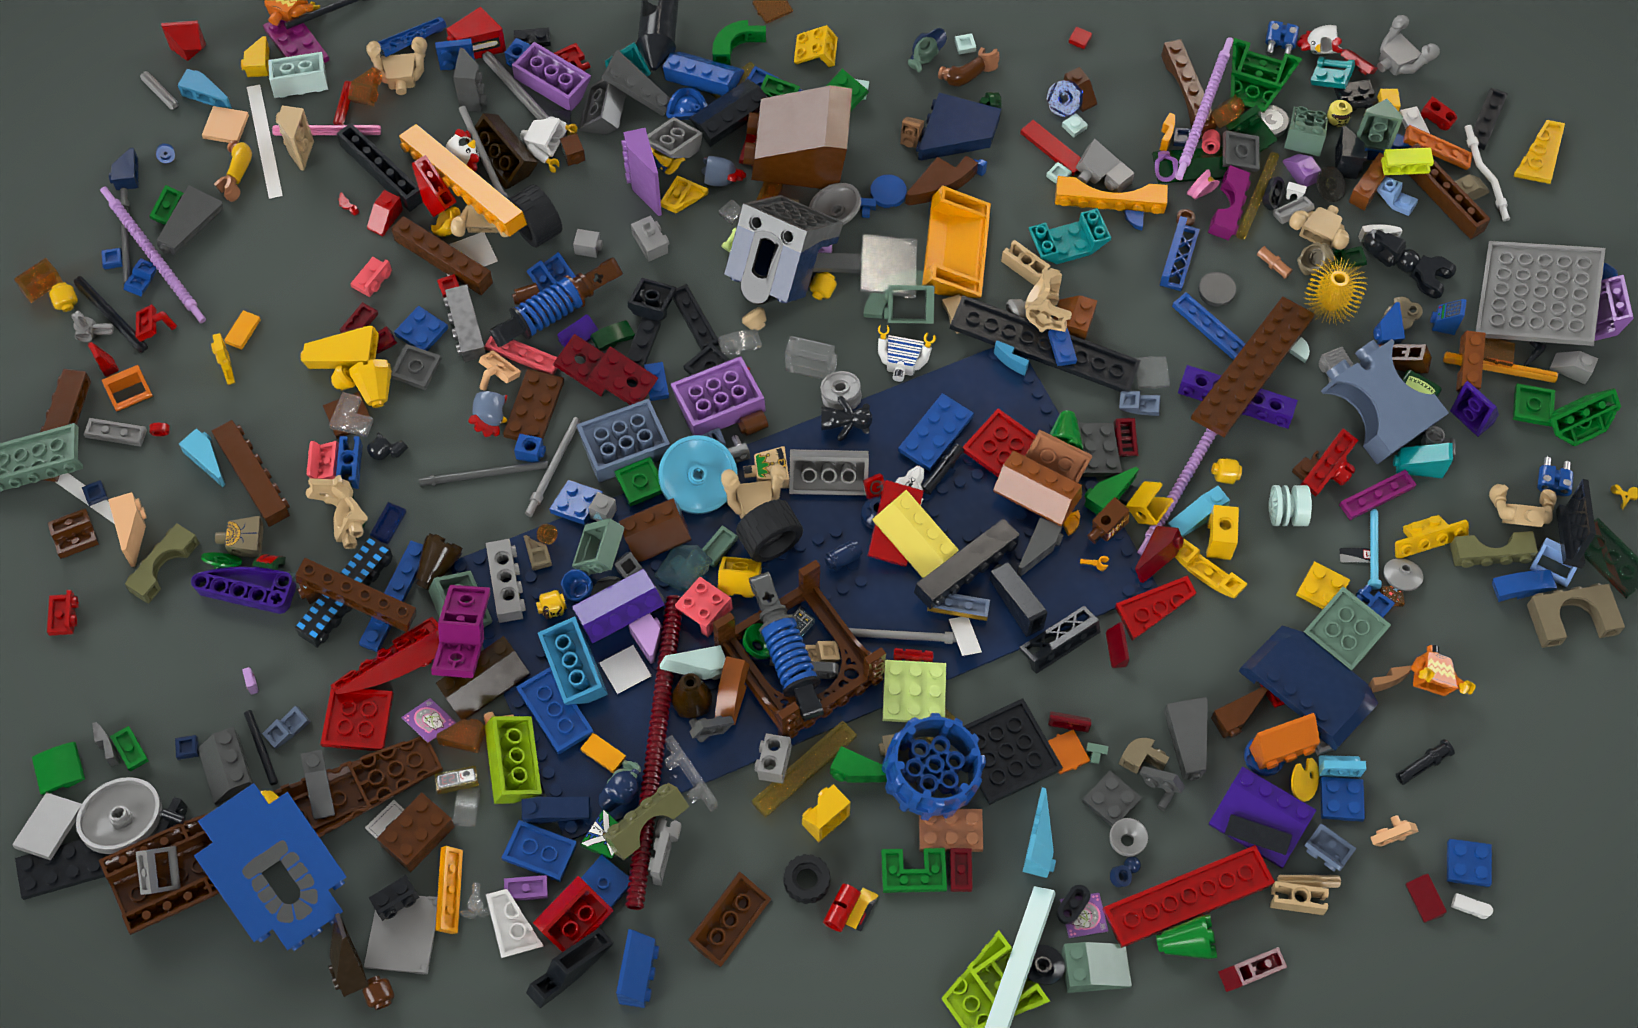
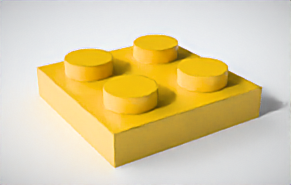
M1314 561L1296 596L1324 609L1342 587H1347L1350 579Z

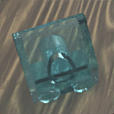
M680 545L670 551L654 576L671 587L686 592L699 577H702L709 570L713 560L698 545Z

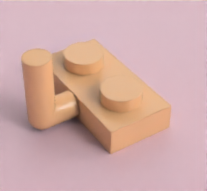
M492 350L480 357L479 363L487 368L483 373L479 387L481 390H487L490 377L494 374L505 383L520 377L521 371Z
M1397 815L1390 818L1394 828L1380 829L1376 831V835L1370 838L1373 845L1382 847L1397 840L1403 841L1407 836L1419 831L1415 823L1407 820L1400 821Z

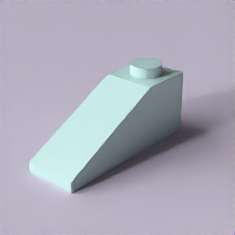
M721 645L666 655L659 666L660 669L683 675L693 673L703 680L711 678L717 680L721 678L726 658Z

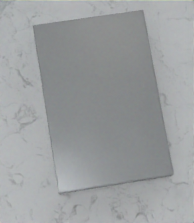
M46 792L12 844L13 847L51 860L76 822L77 814L82 804Z

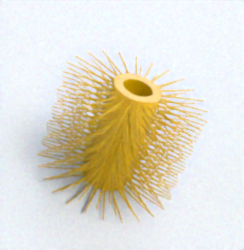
M1337 260V271H1335V268L1331 271L1328 265H1326L1328 269H1323L1326 273L1320 272L1324 277L1317 276L1321 280L1309 279L1310 281L1318 282L1320 285H1314L1310 282L1308 284L1311 287L1315 286L1318 289L1313 290L1308 287L1307 290L1315 291L1318 294L1305 293L1308 296H1319V298L1304 299L1309 301L1311 299L1313 301L1319 300L1315 302V305L1316 303L1318 304L1315 307H1321L1317 312L1324 307L1326 311L1325 316L1328 310L1332 316L1336 310V315L1340 311V314L1346 318L1340 309L1348 313L1345 309H1350L1347 306L1352 305L1349 301L1361 304L1359 300H1353L1351 297H1356L1357 299H1362L1363 297L1357 294L1354 295L1352 292H1358L1354 288L1365 290L1366 288L1358 287L1357 285L1353 286V284L1361 283V281L1354 282L1351 280L1363 278L1359 276V278L1354 277L1351 279L1350 277L1352 276L1347 272L1348 270L1345 271L1346 266L1342 271L1341 266H1338Z

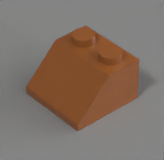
M1081 295L1060 299L1057 307L1072 313L1071 319L1066 320L1069 334L1086 340L1095 314L1097 300Z

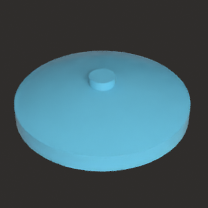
M701 435L684 437L673 443L664 453L658 470L659 485L666 499L674 498L681 511L691 514L709 513L717 510L727 502V495L721 482V474L727 469H731L737 474L736 463L730 451L719 441Z

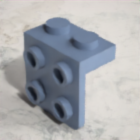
M1322 823L1304 845L1308 848L1306 850L1308 854L1316 859L1318 856L1325 860L1324 865L1334 872L1336 869L1341 871L1356 850L1355 846Z

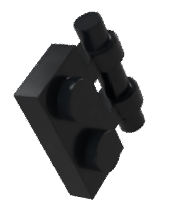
M1370 79L1349 82L1346 89L1334 88L1338 100L1347 101L1352 106V111L1363 107L1368 109L1379 103L1378 98L1371 99L1374 97L1375 92Z

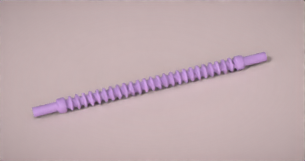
M1232 38L1226 39L1224 48L1218 55L1213 73L1179 160L1180 166L1175 176L1177 180L1183 179L1186 168L1191 163L1192 155L1196 149L1195 147L1208 117L1207 115L1221 82L1220 80L1230 58L1229 52L1234 41Z
M102 187L100 191L109 202V207L114 210V213L122 221V224L125 225V228L128 229L134 240L142 247V250L145 251L147 257L153 262V265L156 266L162 277L165 278L170 288L173 289L179 299L182 300V303L185 304L186 309L191 311L200 323H204L206 318L198 309L196 301L192 299V296L189 295L190 293L187 292V289L184 288V285L181 284V281L178 280L172 269H169V266L166 265L167 263L158 254L152 243L149 242L147 236L135 224V221L127 213V210L124 209V206L121 205L119 199H115L107 187Z
M1208 428L1206 429L1207 432H1204L1202 440L1196 446L1197 448L1194 450V453H1192V457L1189 458L1184 470H1182V474L1179 475L1180 478L1177 479L1174 487H1172V491L1169 492L1170 495L1167 496V498L1174 500L1158 524L1151 525L1145 533L1146 538L1137 552L1141 556L1156 526L1165 525V521L1171 515L1170 512L1173 511V508L1176 506L1175 504L1180 499V495L1183 494V491L1186 489L1185 487L1190 482V478L1193 477L1195 470L1198 468L1197 465H1200V461L1203 460L1205 453L1210 448L1212 440L1215 439L1217 434Z

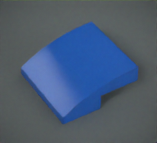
M559 252L544 263L540 260L526 271L532 281L537 284L539 291L549 288L552 284L562 280L566 275L572 279L576 277Z

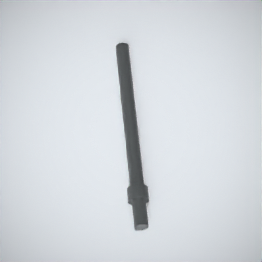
M121 188L119 201L128 213L130 210L128 190ZM121 221L124 285L131 276L128 229L125 228Z

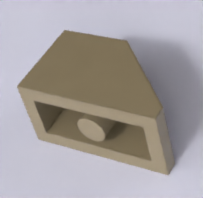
M1471 174L1455 181L1472 200H1476L1490 192L1479 177Z

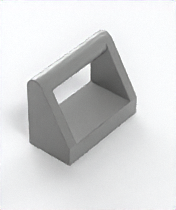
M176 846L136 852L141 895L181 888ZM168 851L172 886L158 887L155 853Z

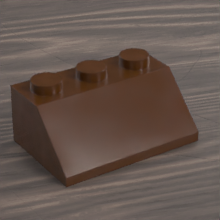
M674 498L619 521V524L625 527L623 531L624 538L638 563L692 541L681 508Z

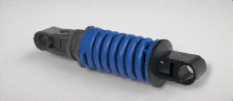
M769 572L750 577L751 589L761 609L759 618L763 625L759 632L764 637L777 675L781 679L780 683L784 686V696L789 698L795 697L803 721L824 715L821 702L814 690L820 685L821 680L816 672L813 671L814 666L811 663V658L805 649L806 646L803 643L802 636H800V631L796 628V617L787 615V608L785 605H781Z

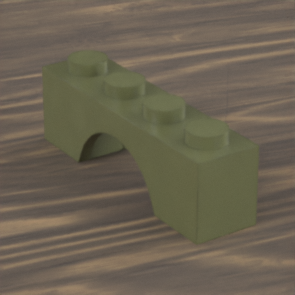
M177 523L173 528H170L163 540L154 546L151 554L141 561L139 568L127 578L125 585L129 592L149 604L161 590L157 580L161 566L173 558H188L200 544L196 535Z
M1533 531L1513 532L1507 545L1501 548L1487 547L1475 535L1456 536L1450 544L1454 565L1462 566L1463 568L1473 565L1490 566L1496 563L1508 565L1512 562H1520L1525 564L1533 561L1538 553Z
M670 783L664 784L657 789L654 795L644 799L638 808L628 812L618 824L609 827L603 837L615 855L625 860L641 847L640 832L649 819L663 815L674 820L690 806L676 786Z

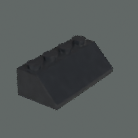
M747 79L689 119L697 130L703 133V138L711 147L746 124L749 112L759 113L761 99L768 97L759 85Z

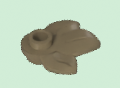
M1406 297L1394 298V304L1400 302L1404 330L1409 329L1414 321L1422 316L1423 309L1420 304L1412 303ZM1390 306V307H1388V308L1386 309V311L1384 312V315L1388 312V310H1389L1392 306ZM1412 309L1417 310V311L1414 312V313L1410 312V310H1412Z

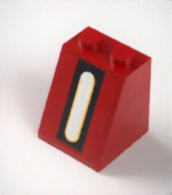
M479 7L446 29L448 41L471 38L475 59L482 58V55L487 51L493 55L506 51L502 27L482 7Z

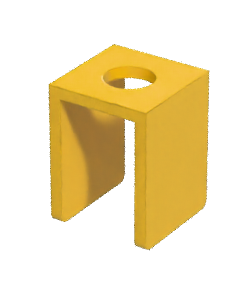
M1144 481L1127 503L1126 507L1138 524L1157 525L1174 500L1172 498L1155 497L1163 486L1161 482Z

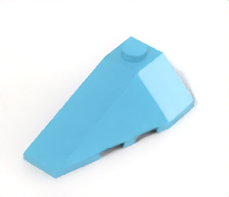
M1042 787L1023 872L1047 878L1049 871H1054L1056 860L1052 859L1054 850L1046 788Z

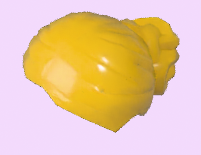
M452 206L446 211L439 213L436 225H431V231L434 235L445 237L452 234L451 221L461 214L460 209Z

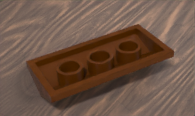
M738 872L688 941L700 954L721 967L770 902L771 898L744 874Z

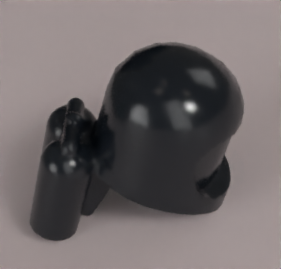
M378 432V437L368 444L367 451L373 459L383 460L389 454H391L392 458H398L409 447L402 440L391 444Z

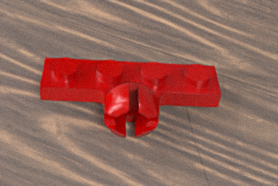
M1343 428L1300 485H1308L1310 492L1315 497L1321 492L1329 479L1334 480L1339 485H1344L1352 477L1351 474L1355 472V467L1347 462L1346 457L1358 442V439Z

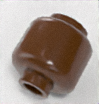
M380 976L368 979L369 986L362 989L367 1005L370 1008H375V1010L391 1005V1000L395 995L390 981L387 978L380 979Z

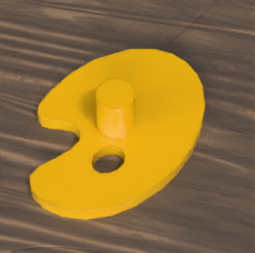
M1307 758L1305 770L1300 763L1296 764L1291 778V788L1294 797L1302 802L1309 801L1315 795L1319 785V768L1313 758Z

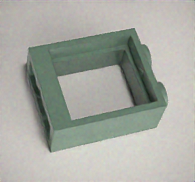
M888 285V289H884V300H888V308H884V319H887V323L934 324V286ZM893 290H925V319L893 318Z
M611 518L586 524L572 567L580 569L588 576L612 570L625 527Z

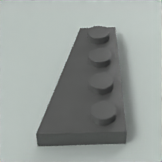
M617 49L601 78L664 116L670 98Z

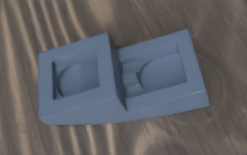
M1121 391L1119 409L1135 414L1159 416L1161 398L1160 395H1141L1140 391Z
M295 706L281 720L276 719L262 734L274 748H278L298 734L311 721L299 707Z

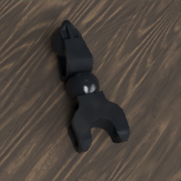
M1372 229L1365 236L1363 246L1368 252L1372 253L1376 259L1387 267L1394 266L1397 263L1400 270L1407 273L1412 272L1410 277L1415 279L1418 289L1431 298H1440L1444 292V285L1436 279V276L1448 279L1456 273L1455 264L1442 256L1430 258L1423 255L1420 259L1419 254L1415 250H1405L1406 241L1390 233Z

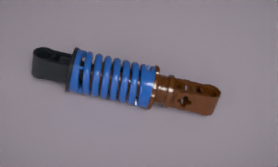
M612 257L584 275L578 273L573 279L566 275L562 280L532 296L531 299L528 298L525 303H520L519 307H511L509 309L511 318L494 326L489 332L498 347L509 343L520 334L529 340L537 333V330L542 331L550 323L553 324L556 320H560L562 316H567L568 312L572 313L574 308L584 307L585 298L593 296L594 290L618 278L623 272L615 258ZM595 275L598 276L596 282H594L593 280L595 278Z

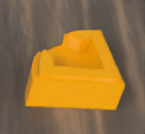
M1079 510L1071 512L1063 524L1068 536L1073 534L1079 526Z

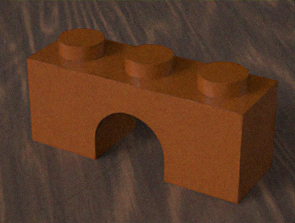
M1380 152L1353 189L1349 199V203L1364 211L1374 198L1377 188L1385 176H1389L1383 173L1381 159L1384 155Z
M1466 330L1461 336L1459 355H1462V365L1457 373L1456 391L1458 392L1461 391L1467 381L1477 390L1481 388L1486 333Z

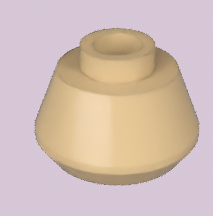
M757 307L743 316L742 323L751 330L755 329L758 331L765 326L764 322L767 320L764 308Z

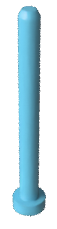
M1372 509L1370 512V580L1367 582V585L1371 586L1372 590L1382 588V581L1379 580L1377 509Z

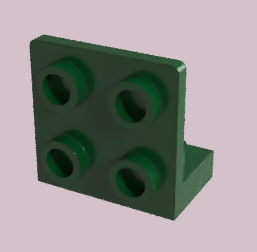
M1257 105L1226 124L1227 131L1259 136V153L1277 142V137L1261 118V110Z

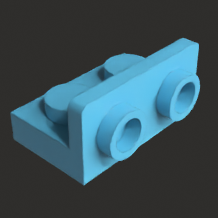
M1320 755L1318 757L1319 776L1361 777L1366 770V761H1360L1359 756Z

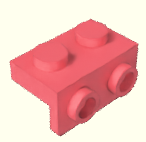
M310 441L307 476L309 478L335 479L339 442L333 441L320 445L315 441Z

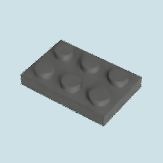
M1078 423L1083 451L1092 455V459L1082 476L1113 477L1122 473L1113 423Z

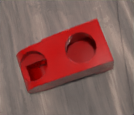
M1433 96L1420 113L1424 120L1426 118L1445 131L1449 130L1457 120L1456 113Z

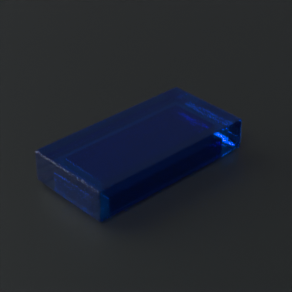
M388 502L372 529L370 537L372 536L378 541L389 544L406 514V509Z

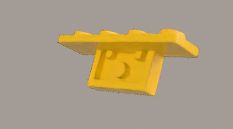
M1437 515L1403 526V533L1408 538L1395 542V557L1397 559L1451 543L1456 536H1469V522L1462 520L1448 525Z

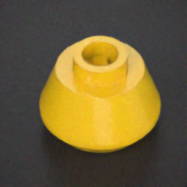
M338 365L331 376L332 385L336 389L346 390L355 387V383L350 376V368L345 365Z

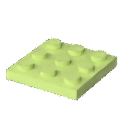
M886 660L883 721L908 722L913 717L919 720L927 718L931 713H939L941 717L945 718L946 663Z

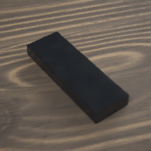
M1234 814L1230 815L1225 835L1283 855L1287 854L1293 835Z

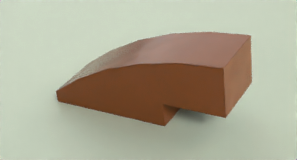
M726 656L717 694L715 717L731 716L736 723L747 687L744 683L750 664L745 660Z

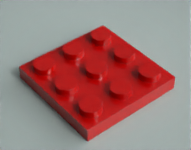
M997 409L963 446L964 453L999 477L1001 469L1011 453L1015 451L1025 456L1036 435L1003 411Z
M331 687L321 746L367 751L384 749L394 695L393 691L362 689L336 694Z

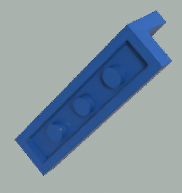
M1180 216L1159 285L1177 291L1182 290L1200 230L1187 226V218ZM1183 232L1192 233L1194 237L1186 240ZM1186 246L1189 252L1182 255L1178 248ZM1181 260L1185 267L1178 270L1174 263ZM1176 275L1180 280V284L1168 282L1169 278Z

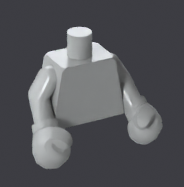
M1398 15L1394 18L1389 29L1390 31L1381 44L1380 62L1377 64V68L1380 72L1389 70L1396 76L1399 74H1413L1424 64L1436 59L1440 54V49L1436 44L1430 43L1422 47L1421 53L1400 33L1402 29L1409 25V18L1405 15Z

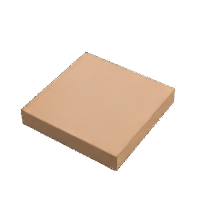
M213 106L202 133L203 139L226 143L232 140L239 142L249 117L248 112Z

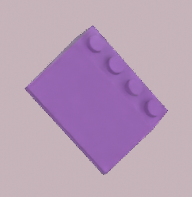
M646 128L623 132L624 140H621L627 184L630 183L632 190L660 216L662 215L658 171Z
M741 356L671 383L674 395L692 435H703L717 428L723 429L740 422L739 418L759 410L766 411L764 397Z

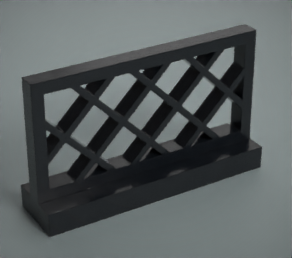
M1582 479L1566 506L1559 504L1556 509L1562 562L1565 565L1580 569L1585 565L1584 553L1596 535L1589 480Z

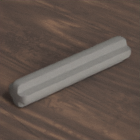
M148 71L140 75L141 80L170 109L174 110L178 107L177 100Z

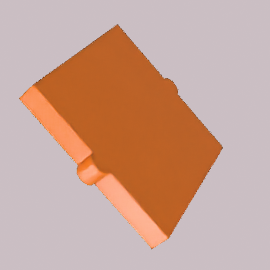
M1074 729L1062 735L1057 734L1055 738L1048 740L1063 767L1062 771L1058 772L1059 775L1072 769L1076 770L1077 767L1090 762Z

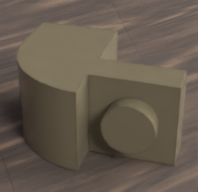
M1138 738L1127 746L1121 756L1119 765L1137 774L1145 761L1163 771L1170 757L1166 756V753L1162 750L1152 748L1155 740Z

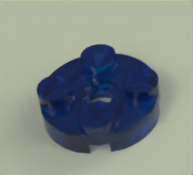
M1061 80L1054 83L1049 88L1046 97L1050 110L1061 117L1075 114L1082 105L1083 91L1075 82L1070 80ZM1067 94L1068 101H1065V103H1063V98H1061V95Z

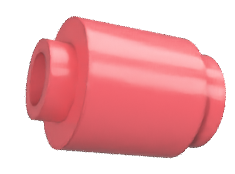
M1207 130L1202 136V149L1207 154H1214L1220 149L1221 137L1216 130Z

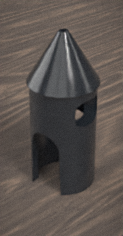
M641 0L636 46L653 71H656L666 61L669 54L674 53L676 50L675 37L679 0H659L658 6L651 4L647 0Z

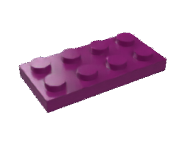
M281 20L277 26L270 22L263 25L265 32L284 57L322 52L324 63L329 61V56L304 23L290 29L285 28L284 23L286 21Z

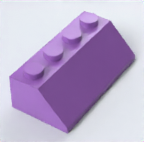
M533 42L512 64L514 79L564 109L571 111L582 100L591 79V75L536 42Z

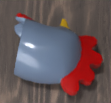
M708 156V158L705 157L703 159V162L706 164L701 170L702 174L705 175L704 184L728 186L732 182L742 181L746 178L747 174L743 170L735 168L734 163L728 159L716 156Z
M490 391L476 394L472 407L473 415L468 419L470 424H474L476 432L482 431L484 437H489L491 434L493 436L500 434L499 425L507 422L502 412V408L507 401V395L502 396Z

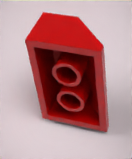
M577 876L533 924L556 947L564 952L595 931L614 910L581 877Z

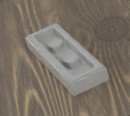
M89 418L83 435L85 438L141 447L147 429L145 426Z

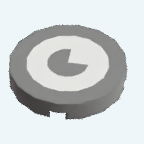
M1270 105L1265 113L1261 112V118L1276 137L1285 133L1289 118L1282 108Z

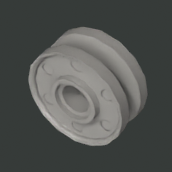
M838 371L827 375L822 380L820 389L825 407L843 410V407L838 402L839 396H843L852 409L856 408L861 402V385L859 379L854 374Z

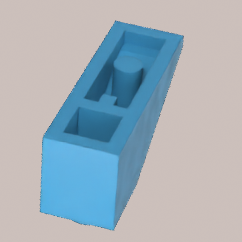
M190 69L185 71L178 83V88L183 97L212 106L232 109L228 97L203 73Z

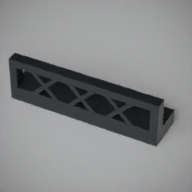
M1083 606L1020 646V651L1030 660L1031 669L1037 674L1101 632L1099 619ZM1083 614L1089 618L1084 622L1077 621V618ZM1064 626H1072V630L1069 632H1061V628ZM1049 636L1056 637V640L1053 642H1045V639ZM1032 647H1040V650L1033 655L1028 651Z

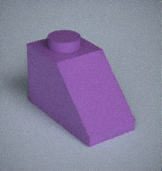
M1296 154L1283 160L1284 165L1297 184L1308 187L1317 183L1321 169L1312 156Z

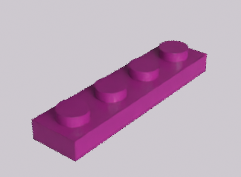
M1405 469L1341 501L1339 506L1348 519L1352 520L1414 489L1417 484Z

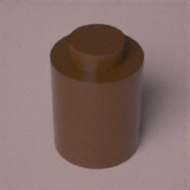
M533 283L514 289V294H512L514 304L525 303L528 298L531 299L532 296L539 293L537 284Z
M762 410L739 418L740 422L737 423L741 434L745 433L746 436L768 428V422Z

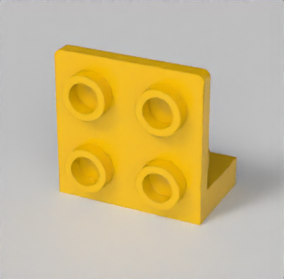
M827 25L798 34L794 63L800 64L820 57L821 61L828 67L835 66L838 37Z

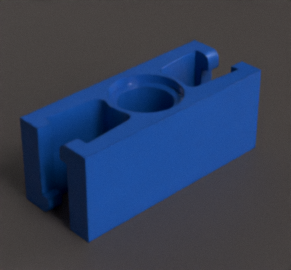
M340 436L336 476L341 475L342 479H344L346 474L352 475V477H348V481L351 482L353 489H359L363 447L359 436H354L355 445L354 450L351 451L347 450L349 448L348 437Z

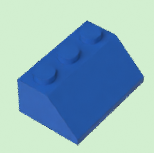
M628 929L616 995L621 1005L645 1008L646 1002H650L652 989L649 988L650 980L654 981L656 968L653 967V961L658 959L659 946H656L654 938Z

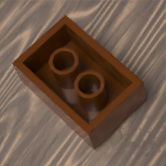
M421 792L376 839L387 853L411 873L450 833L455 825L451 817Z

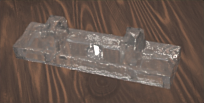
M673 735L665 739L666 747L671 756L665 759V765L669 770L679 765L694 787L687 792V797L691 803L702 798L710 812L718 808L716 798Z

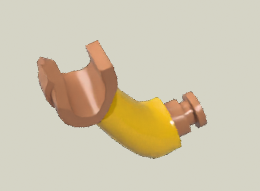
M236 140L230 141L227 146L228 151L232 155L227 176L218 179L214 183L221 193L224 192V197L231 202L237 200L241 192L236 184L240 183L252 158L251 148L246 143H239Z

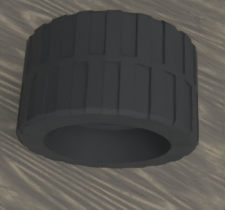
M531 184L508 198L510 202L523 211L527 225L518 231L531 246L539 247L562 232V221L555 206L545 192L537 185Z
M780 499L771 500L755 507L742 518L736 528L738 538L751 559L755 562L770 561L786 553L798 543L804 531L803 526L785 500Z

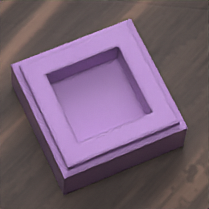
M251 668L242 669L246 687L250 694L258 693L255 675Z

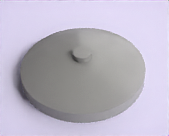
M126 777L109 781L95 789L82 803L76 818L77 832L84 844L91 850L103 854H113L148 838L153 833L161 818V798L150 783L139 778Z

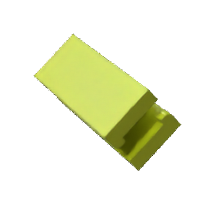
M1431 148L1385 149L1381 163L1384 175L1430 173V166H1433L1434 160Z

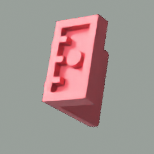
M699 577L675 604L679 611L700 624L701 633L706 637H709L713 632V622L733 609L731 597L702 577Z

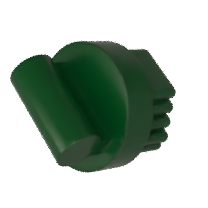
M986 92L985 97H982L979 103L1000 109L1002 107L999 92Z

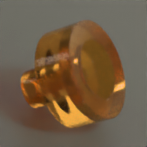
M547 523L542 524L537 530V539L544 544H552L558 535L556 527Z

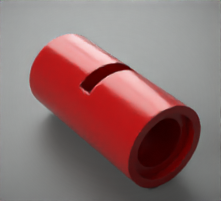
M842 884L823 923L835 931L842 932L861 892L853 886Z

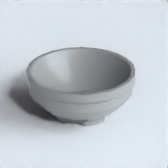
M1123 818L1112 826L1109 839L1112 848L1117 853L1130 857L1138 855L1145 849L1148 843V832L1139 821L1132 818ZM1123 836H1130L1133 839V844L1125 846L1122 844L1121 838Z

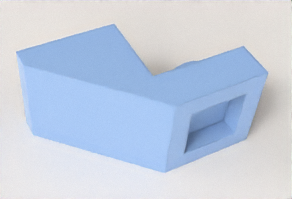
M1385 176L1377 188V192L1392 210L1409 216L1417 205L1418 199L1401 192L1402 182Z

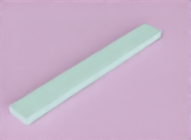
M1034 886L985 1028H1010L1055 897L1054 890Z

